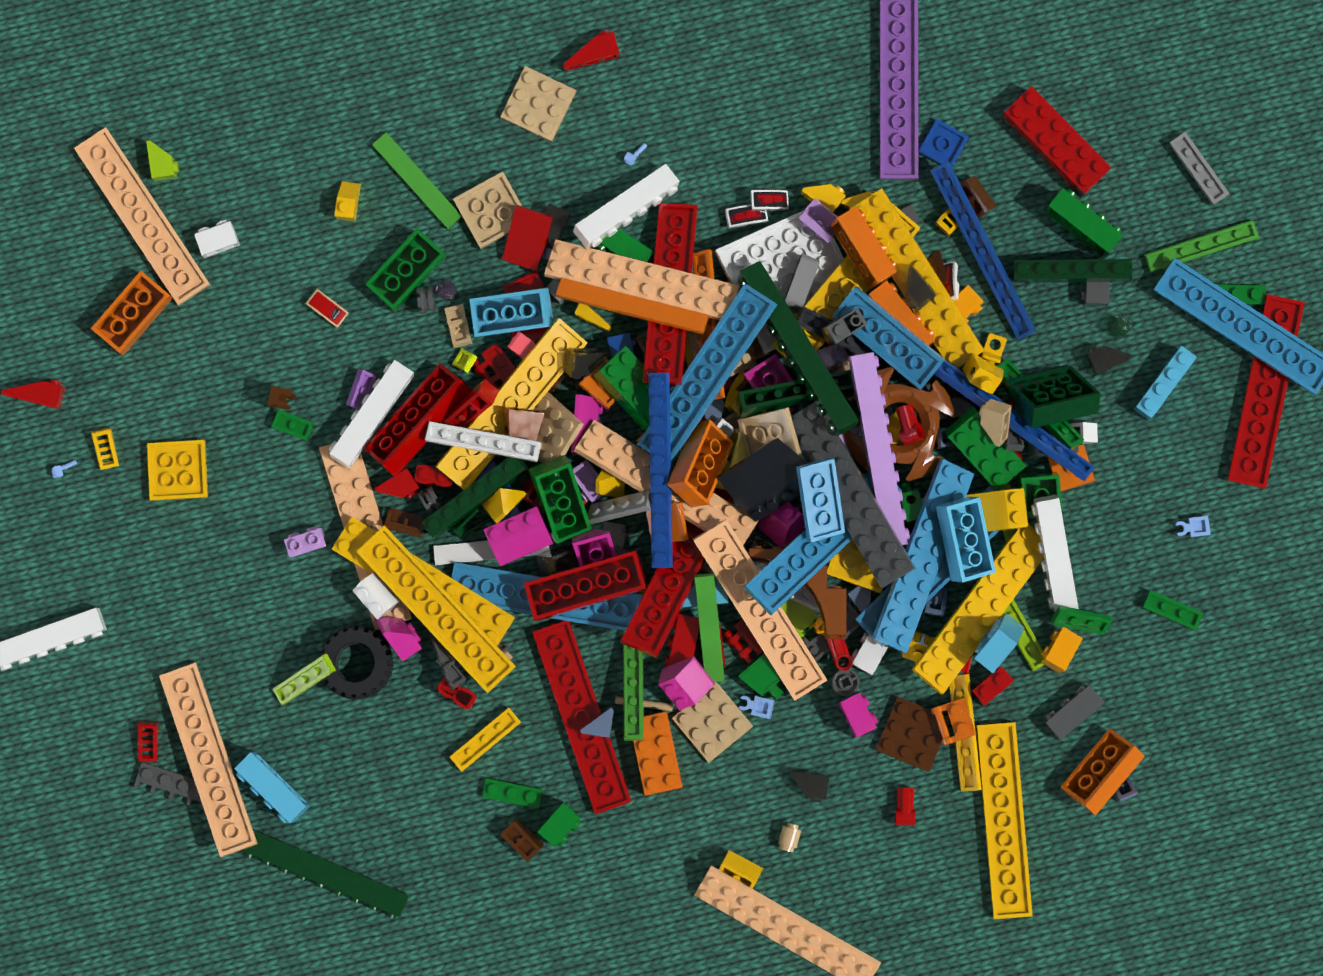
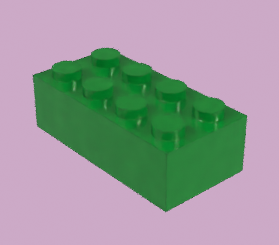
M1062 188L1049 204L1045 213L1105 259L1123 236L1120 228L1114 224H1108L1102 214L1094 213L1090 210L1091 206L1085 201L1080 202L1075 198V193L1069 189L1065 190Z
M417 228L365 285L396 313L447 256Z
M625 346L615 353L593 376L635 422L646 431L649 427V383H643L644 365Z
M972 406L944 432L995 490L999 491L1022 471L1026 465L1014 451L1005 450V441L1000 447L994 444L980 424L981 416L979 412Z
M565 455L529 469L549 534L556 544L592 530L572 465Z

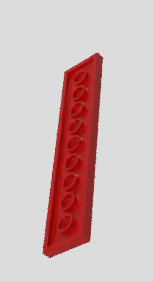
M659 204L654 264L692 274L698 205ZM648 321L643 383H649L648 373H669L671 385H682L687 330Z
M1267 294L1262 315L1298 337L1305 302ZM1255 356L1252 359L1227 481L1266 489L1289 378Z
M714 489L713 493L734 504L735 501L727 490ZM687 520L685 522L688 540L672 542L673 568H657L621 639L622 644L655 658L658 657L695 582L694 575L699 574L705 562V558L693 541L695 537L705 531Z
M562 621L533 631L534 639L595 815L632 802L610 738L582 734L580 731L602 714L570 621Z

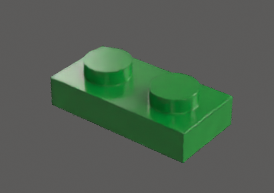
M278 409L271 427L308 442L314 423Z

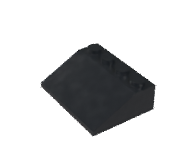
M776 438L719 474L717 478L741 510L757 522L800 495L796 467L808 463L780 439Z

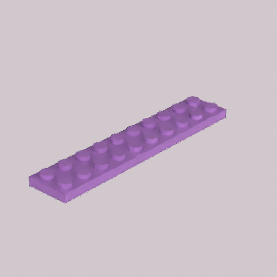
M880 0V180H918V0Z

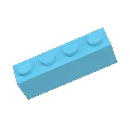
M1180 346L1133 410L1149 421L1197 357L1183 346Z

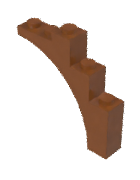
M754 546L753 549L749 548L748 555L753 562L769 564L784 548L777 546L772 547V549H764L763 546ZM824 566L803 586L812 595L819 608L824 624L825 639H845L846 589H842L841 586L827 588V566Z

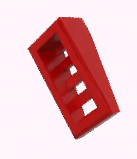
M139 721L138 762H158V721ZM143 728H153V731H143ZM143 736H153V739H143ZM143 744H153V747H143ZM143 752H153V755H143Z

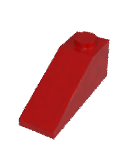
M609 30L600 32L599 36H595L563 64L565 71L619 58L620 53L614 32Z
M50 379L49 382L41 381L1 390V394L6 397L60 410L65 387L61 386V382Z
M484 379L473 388L444 422L447 425L466 428L494 403L499 390Z

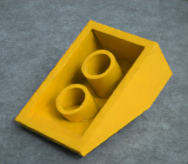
M1024 488L966 495V497H980L987 532L1028 527Z

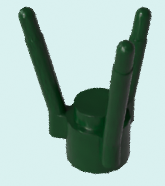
M476 508L451 529L460 538L463 535L467 537L472 531L486 524L492 518L490 516L470 527L468 522L479 511Z

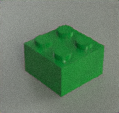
M1050 472L1018 476L1019 489L1024 488L1027 516H1033L1031 505H1034L1033 499L1055 494L1059 497L1062 512L1060 475L1058 473Z
M563 802L539 829L538 833L552 846L556 847L559 845L561 847L569 838L567 836L570 830L574 832L581 825L579 820L582 817Z

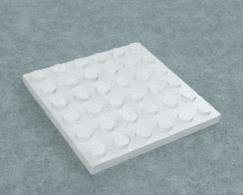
M803 211L715 250L731 284L739 285L738 277L740 270L761 261L783 298L786 295L801 254L803 253L820 260L804 306L844 258L834 238L828 243L825 240L822 241L811 228H807L801 223L799 217ZM789 307L794 316H796L800 312L799 310ZM766 323L756 336L764 354L775 350L771 345L776 340L774 336L769 334Z

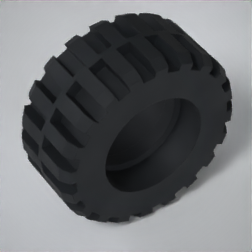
M347 626L337 630L336 633L328 637L326 643L324 642L322 651L319 653V657L328 654L336 669L335 672L323 679L327 684L326 686L335 694L348 699L359 700L369 698L374 694L376 695L387 685V681L393 673V653L388 642L378 632L367 627ZM350 645H363L371 651L374 657V667L371 674L360 681H352L345 678L339 670V656Z

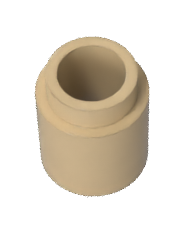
M787 823V826L783 825L778 841L780 844L779 849L794 852L802 831L798 829L799 825Z

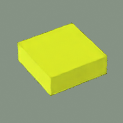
M461 348L452 365L468 373L477 356Z

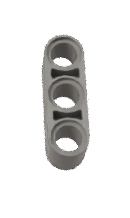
M803 253L801 254L784 297L789 307L800 311L804 306L820 260Z

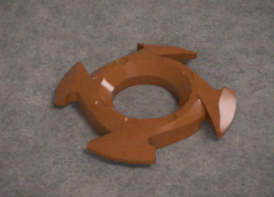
M893 367L877 371V374L881 375L882 378L880 391L881 394H884L886 405L883 408L885 409L893 403L913 404L920 424L925 431V438L910 445L897 446L890 444L891 452L894 451L897 464L913 463L906 476V480L911 481L934 471L939 459H942L940 456L935 457L932 454L939 428V411L951 418H955L956 414L949 395L937 380L931 384L932 390L930 392L902 384L887 385L894 371ZM860 426L861 437L850 431L843 434L853 458L862 468H865L867 460Z

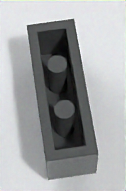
M1081 685L1075 691L1076 695L1072 699L1066 698L1060 703L1061 708L1058 711L1052 710L1045 716L1047 720L1044 724L1058 740H1062L1105 703L1090 685L1086 687Z

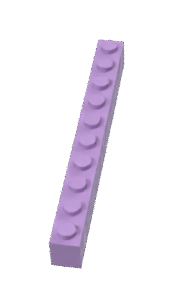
M874 352L849 356L872 494L901 544L905 545L908 544L907 539H910L908 528H905L903 521L906 520V513L904 509H901L900 501H903L901 489L898 490L897 487L899 474L897 470H894L893 463H896L894 451L891 452L890 448L893 440L891 432L887 431L889 417L887 413H884L883 408L886 405L884 394H881L880 391L882 378L881 375L877 374L876 367H879L878 357L874 356Z

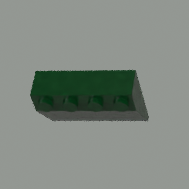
M1071 366L1004 381L1021 418L1031 428L1073 420L1074 418L1096 414L1099 411L1101 393Z

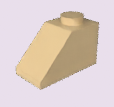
M990 399L980 408V424L994 444L1000 447L1008 438L1011 405Z

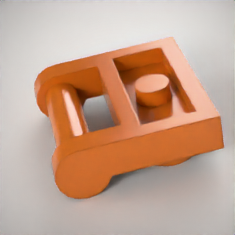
M964 698L931 709L932 714H935L943 738L941 740L943 746L977 735ZM946 710L955 733L953 737L949 735L942 714Z

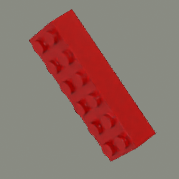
M1032 86L1002 116L1081 197L1112 168Z
M439 363L363 449L396 477L427 442L425 437L429 421L443 424L449 414L472 390Z
M637 551L524 583L534 621L565 614L644 591L648 588Z

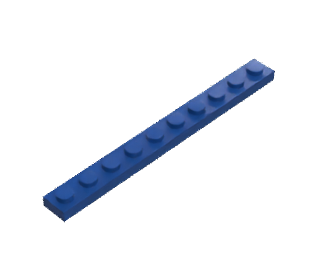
M949 161L930 170L1017 340L1034 333L1036 329Z
M946 360L934 373L935 376H938L980 408L990 399L1005 403L994 394H989L971 384L965 373ZM1011 407L1009 428L1013 432L1023 437L1027 442L1037 447L1083 481L1088 478L1095 468L1092 464L1040 427L1031 428L1021 418L1019 412Z
M648 373L652 568H673L671 488L667 485L671 477L669 373Z

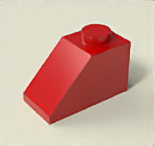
M406 468L396 477L390 478L374 489L379 493L401 498L408 497L410 499L417 495V490L420 487L408 468Z

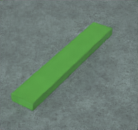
M387 132L372 144L447 229L462 218L460 213Z
M1251 220L1145 254L1144 258L1149 273L1168 268L1174 258L1184 263L1256 240L1259 236L1254 221Z
M714 573L694 575L704 670L714 682H723L725 680Z
M623 644L624 740H644L643 652Z

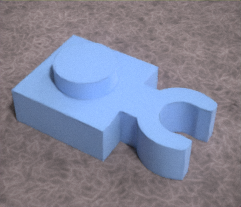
M1208 516L1188 518V524L1182 521L1175 523V526L1181 525L1183 527V532L1176 533V536H1183L1187 532H1190V537L1211 535Z
M747 695L741 696V699L747 701V706L740 705V710L752 709L751 715L771 719L774 699L756 695L754 700H752Z

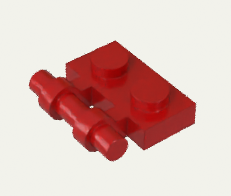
M495 343L481 354L485 361L480 363L476 359L473 367L477 375L480 374L483 379H486L499 389L496 382L501 380L504 383L516 367L498 344ZM488 366L496 373L493 377L485 370Z
M742 618L734 625L738 633L733 635L728 630L723 635L728 640L727 643L730 646L732 645L739 653L738 656L741 660L744 659L749 664L754 660L749 653L754 650L757 655H760L763 650ZM741 637L749 644L746 649L738 641Z

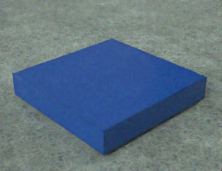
M936 119L921 144L918 153L939 165L949 161L951 167H953L969 136Z

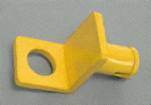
M989 333L982 357L994 365L995 362L1000 363L1007 338ZM993 339H997L1001 343L1000 348L997 350H993L990 347V342Z

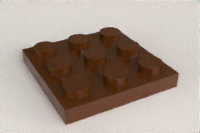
M897 696L875 750L930 772L942 743L941 740H943L935 714H932V711ZM943 715L948 728L950 718Z

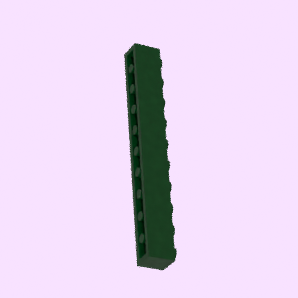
M761 261L740 270L738 283L741 288L744 284H747L777 304L766 321L768 325L767 330L771 336L776 338L779 350L787 356L788 365L795 369L800 384H804L809 399L814 400L816 403L817 412L827 421L826 426L828 430L837 437L856 427L858 418Z
M253 829L258 844L241 850L244 851L242 855L253 859L256 856L265 865L271 866L275 864L279 866L278 870L284 873L294 872L297 874L296 877L303 881L310 879L315 881V886L323 889L327 886L336 895L342 896L346 894L350 896L349 900L358 904L361 901L368 904V908L374 911H378V909L386 911L385 915L396 919V916H402L410 894L256 829Z

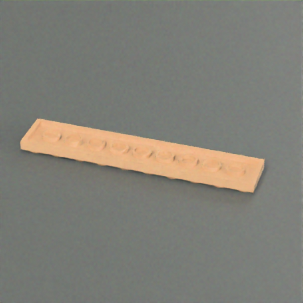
M105 127L76 146L74 149L177 305H181L210 286L203 272L108 129Z
M555 240L544 273L545 277L561 280L562 277L708 314L709 318L719 321L740 289L739 285L592 248L586 249L584 246Z
M594 420L574 452L639 492L650 490V454ZM671 489L672 502H682L685 520L703 531H707L726 519L742 545H744L758 521L755 522L741 509L715 493L712 494L708 505L690 507Z
M332 444L319 447L343 528H345L350 518L354 517L373 530H380L384 525L362 454L360 453L351 468L347 469L330 457L329 453L331 451L329 448ZM355 564L360 582L371 575V573ZM401 600L388 613L383 615L384 617L402 618L404 621L412 619L409 608ZM369 611L375 631L379 630L374 619L375 616Z
M724 519L695 537L693 541L794 701L826 682L825 675L782 607L770 616L744 589L745 585L759 573V570L728 521Z
M197 663L160 675L159 677L220 857L257 845L258 843Z
M713 866L710 867L694 896L835 976H874L881 964L880 961Z

